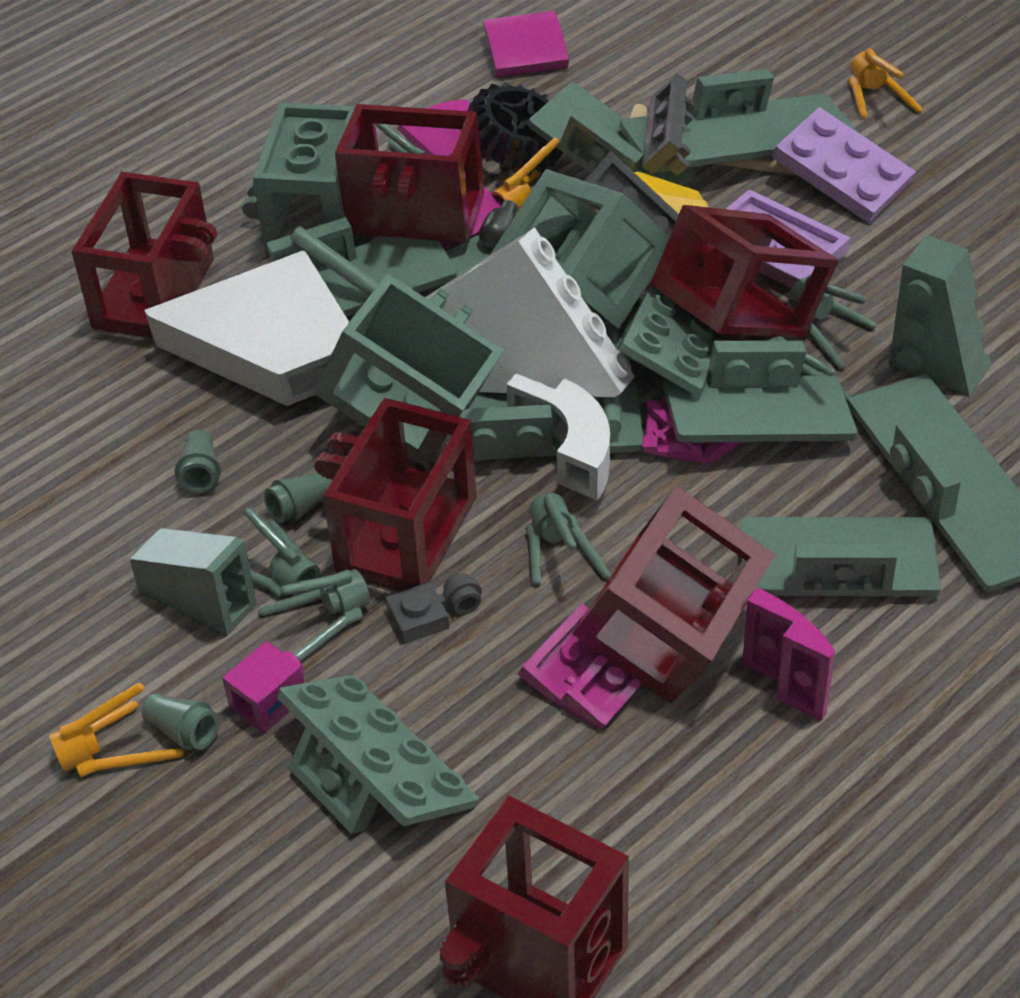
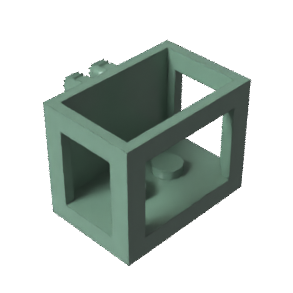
M279 102L253 176V182L250 183L247 189L248 198L243 200L241 206L242 214H245V217L260 220L265 255L269 256L267 242L281 238V231L294 193L321 196L324 224L345 217L335 151L355 106ZM357 142L355 143L353 149H357Z
M546 169L490 255L528 232L552 196L578 220L555 255L556 260L566 275L571 276L577 282L581 291V297L591 312L597 314L603 323L619 329L654 275L670 236L623 193ZM587 203L601 207L600 211L597 213Z
M387 273L342 331L313 394L363 427H366L384 397L460 417L464 409L471 407L503 354L504 349L465 324L473 311L464 304L462 308H459L454 316L443 310L449 293L440 288L432 300L429 301ZM403 423L407 456L428 469L451 435Z

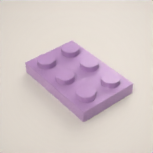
M820 107L775 147L772 155L773 159L867 223H870L912 182L916 173L915 170Z
M750 189L726 208L729 210L770 214L837 259H840L849 251L850 237ZM772 239V241H771V243H770V246H769V247L785 248V247H783L782 245H780L779 243H777L776 241H774L773 239ZM762 262L758 272L792 289L800 279L810 276L815 267Z

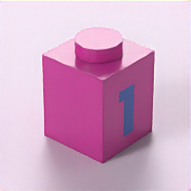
M265 641L222 677L229 708L265 734L290 712L277 699V695L281 687L305 683L303 677L305 671L302 663L293 653L289 651L281 652L268 641Z

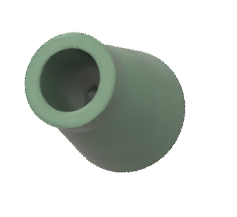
M194 430L186 436L184 448L174 469L176 479L189 492L203 493L210 490L219 480L221 474L213 448V439L208 432L203 430Z
M318 473L274 480L271 487L264 491L266 508L270 516L277 523L285 521L294 523L324 501L323 494L332 480H327L325 477L322 478Z
M154 693L145 700L142 707L143 720L153 724L184 750L204 749L211 744L217 734L219 727L218 715L212 711L210 705L206 702L166 697Z

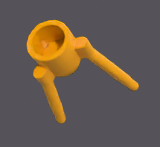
M871 48L853 58L850 64V72L853 76L847 82L853 89L860 118L865 119L867 117L861 88L877 89L883 84H886L916 113L922 112V107L889 76L890 74L901 79L903 77L902 71L877 56Z
M553 138L517 173L505 180L503 186L491 194L501 204L505 200L515 202L518 205L519 211L532 191L528 184L539 175L537 170H534L531 175L529 173L560 143L559 139Z
M141 683L133 685L124 692L122 691L78 720L59 727L60 730L49 734L63 771L66 772L76 767L80 777L99 770L181 758L184 756V750L182 748H174L101 759L93 758L94 754L102 751L95 732L137 710L138 703L136 701L127 702L144 690V686Z

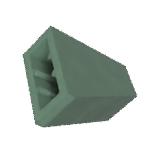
M160 528L147 542L142 543L130 558L139 591L226 636L257 605L244 540L238 537Z

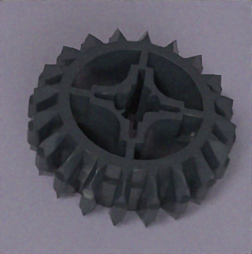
M505 81L501 87L491 83L488 89H480L473 101L470 102L467 111L477 112L481 154L486 155V162L494 161L499 164L500 169L505 166L511 168L514 173H517L519 169L549 143L528 127L530 118L549 102L548 94L540 95L535 92V87L529 90L523 88L521 83L514 87ZM555 147L529 175L534 170L544 173L547 167H554L564 153Z

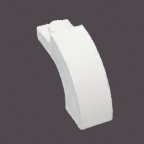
M515 374L506 384L507 407L551 404L552 436L562 444L557 450V484L598 500L606 487L610 469V427L604 410L591 394L565 378L556 389H553L540 382Z

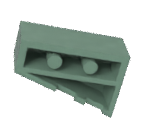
M926 235L903 264L889 359L890 366L916 376L927 374L934 383L967 396L972 394L992 365L990 354L984 353L981 336L985 329L983 320L977 318L974 303L978 294L969 249Z

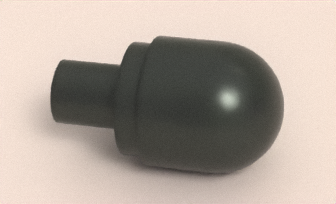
M505 200L501 208L493 209L483 221L479 229V239L481 244L488 250L493 251L518 211V205L515 202Z

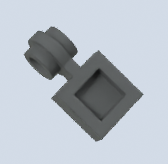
M459 573L451 576L444 583V591L437 595L432 583L428 582L385 597L387 611L403 643L405 644L448 629L449 617L447 613L455 610L458 614H468L474 611L481 603L482 589L478 581L467 574Z

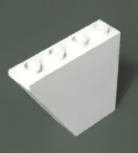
M535 227L440 287L449 293L443 310L454 316L459 308H462L464 304L473 311L465 324L504 349L503 354L480 392L507 393L506 384L515 374H519L553 389H556L565 378L582 387L592 396L616 397L624 391L635 377L631 371L628 358L624 353L615 348L606 334L603 321L597 314L591 312L581 297V291L577 282L571 276L566 275L555 258L552 245L547 239L539 235ZM437 289L430 295L426 296L425 298L431 301L432 298L439 291V289Z
M305 250L144 310L157 347L286 406L315 395L313 391L342 331L349 323Z

